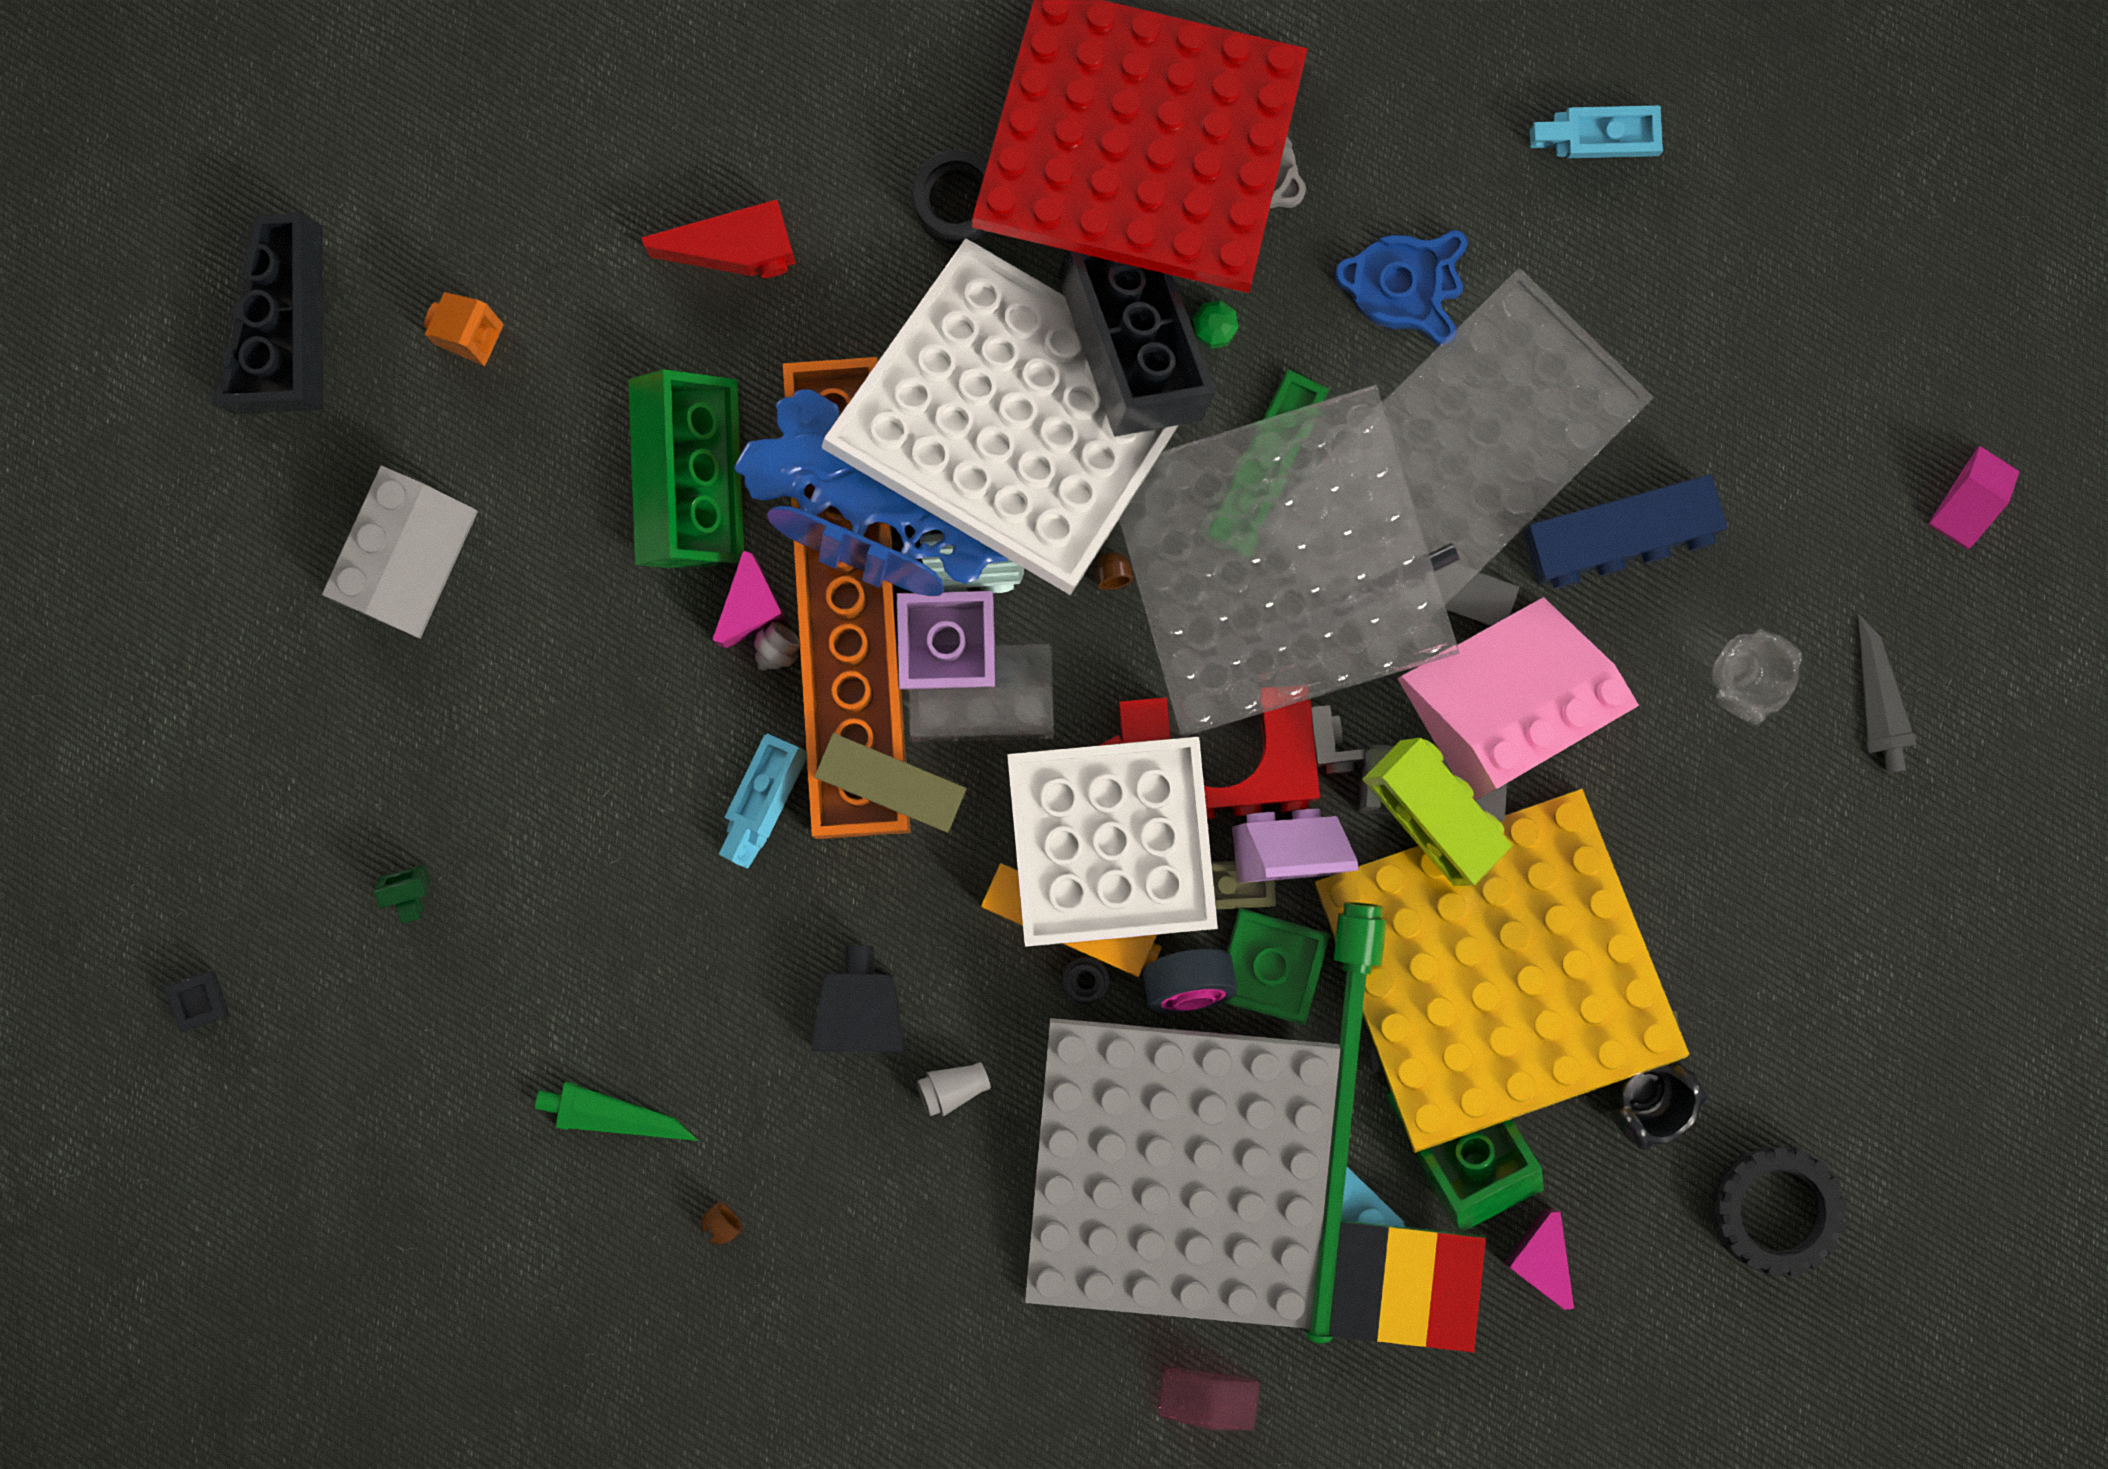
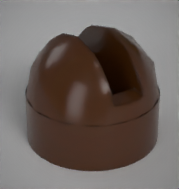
M1106 552L1095 563V578L1097 586L1101 590L1119 589L1134 581L1129 560L1118 552Z
M719 1201L703 1216L701 1231L704 1233L709 1229L714 1234L709 1242L713 1244H726L743 1231V1226L734 1211L725 1203Z

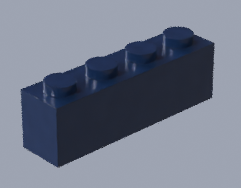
M1712 474L1530 524L1523 531V535L1538 585L1552 582L1553 589H1558L1580 582L1579 574L1597 569L1599 576H1605L1626 569L1624 561L1642 557L1644 564L1670 557V548L1687 544L1689 551L1714 545L1717 543L1715 536L1728 527Z

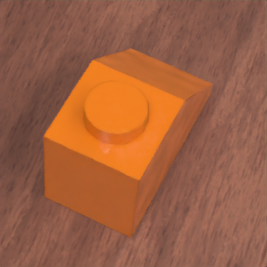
M446 292L443 293L439 303L434 302L431 305L424 321V327L427 328L425 336L434 345L483 366L486 365L504 326L486 303Z

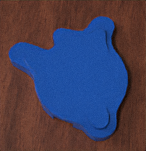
M1458 230L1449 231L1443 236L1432 240H1419L1406 235L1382 237L1378 242L1370 245L1355 257L1342 260L1336 268L1335 281L1339 288L1349 293L1360 312L1373 323L1391 329H1414L1423 333L1435 345L1446 347L1453 342L1457 329L1441 307V301L1444 299H1456L1463 291V284L1456 272L1455 263L1466 251L1468 241L1466 236Z

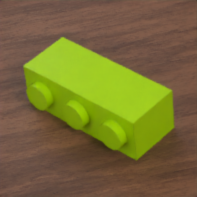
M1422 738L1400 740L1362 780L1453 886L1476 885L1513 846L1503 834V825L1494 815L1483 811L1472 798L1474 796L1472 788L1462 778L1453 775L1442 763L1444 760L1442 753L1434 744Z

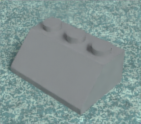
M380 466L322 595L338 604L421 639L478 511L419 481Z

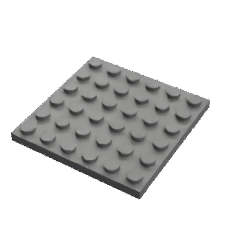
M1050 1018L1025 1303L1310 1329L1319 1241L1322 1235L1338 1078L1339 1044Z

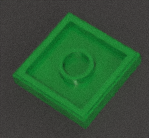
M1238 908L1226 950L1232 957L1237 994L1224 1003L1306 1025L1330 934Z

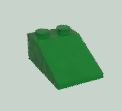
M1391 1092L1387 1094V1099L1410 1143L1409 1137L1407 1135L1406 1129L1404 1127L1403 1121L1401 1119L1400 1113L1398 1111L1397 1105ZM1512 1119L1415 1153L1435 1194L1458 1233H1462L1543 1191L1542 1168Z

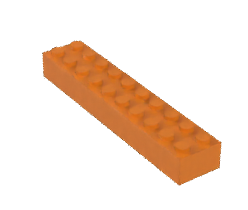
M878 357L783 363L785 398L793 397L796 391L802 389L813 390L837 404L841 415L878 363ZM808 484L804 489V495L810 500L815 487L812 484ZM791 497V506L801 510L797 499ZM828 506L824 511L816 515L847 530L852 531L853 529L850 520L845 519L836 507ZM875 522L868 525L863 537L892 549L891 525L884 522ZM794 541L812 837L815 839L911 833L910 817L814 778L833 733L906 763L902 691L899 689L895 585L883 580L880 588L864 582L862 581L864 571L839 561L836 569L818 561L820 552Z

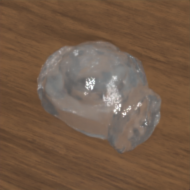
M1764 629L1757 630L1755 634H1741L1734 637L1725 644L1720 656L1712 666L1711 677L1719 690L1716 695L1717 703L1722 708L1730 711V714H1734L1744 721L1754 723L1755 725L1761 724L1766 719V716L1782 709L1794 692L1800 677L1801 650L1794 647L1782 635L1768 633Z

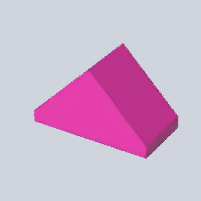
M1981 446L1977 447L1928 525L1966 550L1970 549L2010 502L2020 471Z
M746 551L742 553L713 637V641L718 646L728 648L757 634L762 627L768 628L772 622L779 623L786 619L757 559L752 553Z
M1553 1208L1543 1209L1503 1264L1562 1309H1574L1561 1212Z

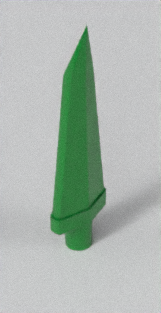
M565 1082L562 1095L540 1090L537 1095L535 1109L558 1114L556 1128L699 1141L673 1117L579 1087L575 1083Z

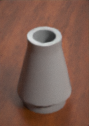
M981 1062L970 1066L926 1072L925 1078L916 1081L922 1103L929 1117L939 1113L944 1117L981 1092L991 1089L987 1073Z

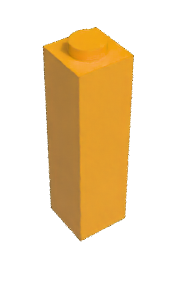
M1000 863L981 907L1023 926L1018 871ZM1157 935L1061 943L1135 977H1139L1141 970L1157 959L1162 946L1154 943Z

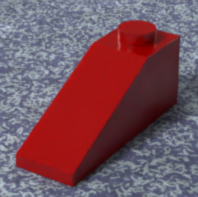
M777 199L641 237L650 258L742 275L755 276L760 274L761 278H772L787 272V266L796 264Z

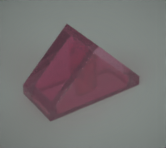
M1165 1367L1158 1415L1207 1430H1254L1260 1381Z

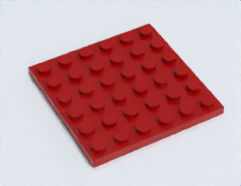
M1034 0L973 214L972 228L1249 293L1308 48L1104 0Z

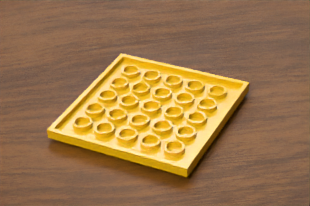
M1583 789L1505 815V820L1501 822L1504 827L1503 834L1513 846L1476 885L1453 886L1420 846L1361 865L1357 871L1336 874L1315 881V889L1335 942L1338 914L1343 913L1344 902H1360L1383 906L1382 917L1386 918L1387 921L1382 965L1372 966L1371 974H1366L1362 1014L1414 1153L1687 1058L1689 1055Z

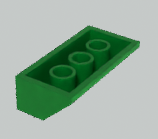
M665 369L628 379L635 565L663 568L739 565L744 551L741 474L737 473L734 468L740 457L737 379Z

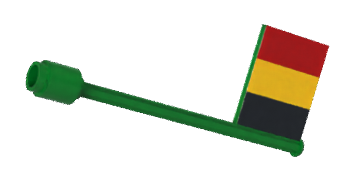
M1344 902V911L1338 914L1334 960L1343 962L1342 970L1347 972L1339 1043L1340 1058L1310 1330L1305 1331V1335L1310 1341L1318 1344L1328 1343L1333 1337L1474 1353L1486 1237L1341 1220L1366 974H1371L1372 966L1382 965L1387 921L1386 918L1382 917L1383 906Z

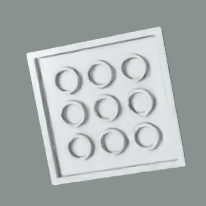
M1199 737L1007 754L1025 947L1218 929Z

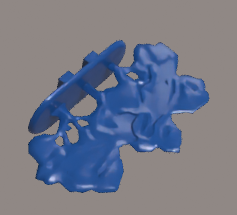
M802 389L796 391L793 397L779 400L775 406L777 408V424L783 432L782 438L748 442L734 467L737 473L745 476V486L748 488L752 498L765 501L788 496L797 499L801 510L789 506H776L767 513L769 522L778 531L788 538L820 552L818 561L836 569L839 561L864 571L862 581L880 588L883 580L919 595L940 596L944 592L942 579L927 565L917 561L920 558L939 557L943 562L944 571L954 581L963 584L978 580L982 570L988 563L1008 561V558L822 449L823 440L839 418L840 412L837 404L813 390ZM808 484H812L815 487L811 500L804 495V489ZM828 506L836 507L845 519L850 520L853 529L852 531L847 530L816 515L824 511ZM875 522H884L896 528L904 544L901 551H895L863 537L868 525ZM908 524L916 531L911 538H908L905 534V527ZM936 529L944 534V538L931 547L922 542L920 548H917L915 545L921 535L928 531ZM949 544L953 546L951 554L939 553L942 547Z

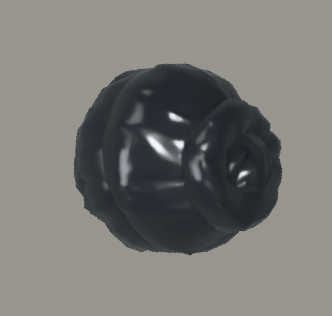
M1678 1060L1615 1082L1613 1093L1616 1104L1610 1110V1118L1619 1126V1130L1622 1131L1623 1135L1636 1145L1638 1149H1648L1652 1144L1669 1143L1688 1130L1697 1119L1700 1107L1706 1102L1707 1093L1702 1088L1695 1074L1682 1066Z

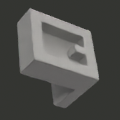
M1330 705L1311 707L1317 767L1326 766V774L1355 771L1354 763L1365 759L1364 749L1336 752L1335 744H1342L1340 717L1331 716Z

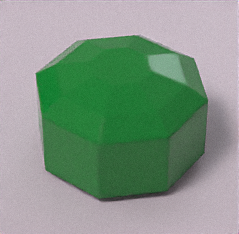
M1221 300L1203 303L1192 320L1196 340L1209 349L1228 346L1238 332L1236 311Z

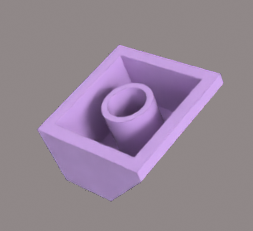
M993 591L943 592L940 596H925L916 593L897 594L899 689L995 687Z
M1320 809L1292 811V820L1276 821L1275 812L1248 814L1247 823L1232 827L1237 883L1321 877L1358 870L1357 858L1338 817H1321Z

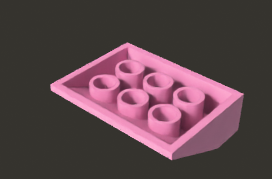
M1544 597L1398 678L1452 773L1468 783L1474 792L1472 798L1475 801L1639 706L1615 664Z

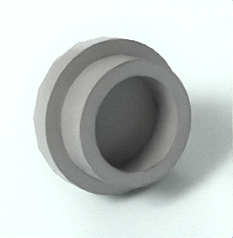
M772 622L768 628L762 627L756 634L754 641L757 651L755 660L758 663V669L764 671L791 666L799 657L797 651L800 648V639L797 635L778 622Z

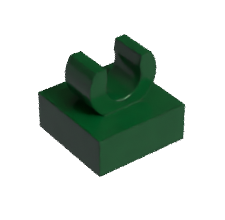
M425 864L379 877L375 886L374 894L379 908L396 904L402 924L421 918L420 912L424 908L420 897L426 895L431 882Z

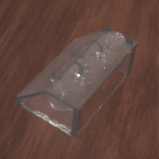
M1051 644L995 645V687L909 689L910 738L912 741L1054 738Z

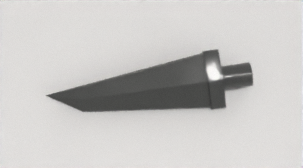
M1858 614L1868 753L1883 752L1887 774L1905 772L1907 769L1902 748L1917 745L1915 734L1912 732L1882 637Z

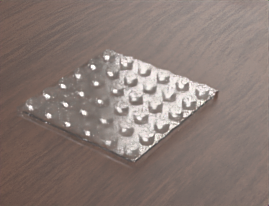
M1377 385L1162 451L1119 518L1182 737L1459 654Z

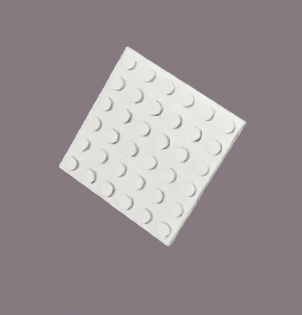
M965 238L823 440L822 449L1071 595L1179 425L1114 437L1064 295Z

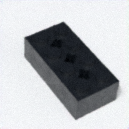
M1067 250L1057 277L1114 437L1202 421L1216 391L1173 275Z

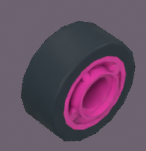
M1196 949L1178 952L1152 961L1143 968L1148 1006L1156 1012L1184 1013L1201 1010L1226 1002L1237 994L1232 957L1224 950Z

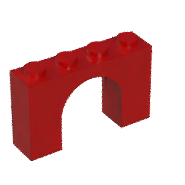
M1309 685L1260 690L1258 695L1263 752L1259 765L1250 777L1239 784L1224 788L1204 786L1207 820L1215 819L1214 810L1233 809L1234 817H1245L1248 814L1262 813V806L1280 804L1281 813L1309 809V802L1317 801L1320 798ZM1167 697L1119 702L1121 740L1123 744L1171 739Z

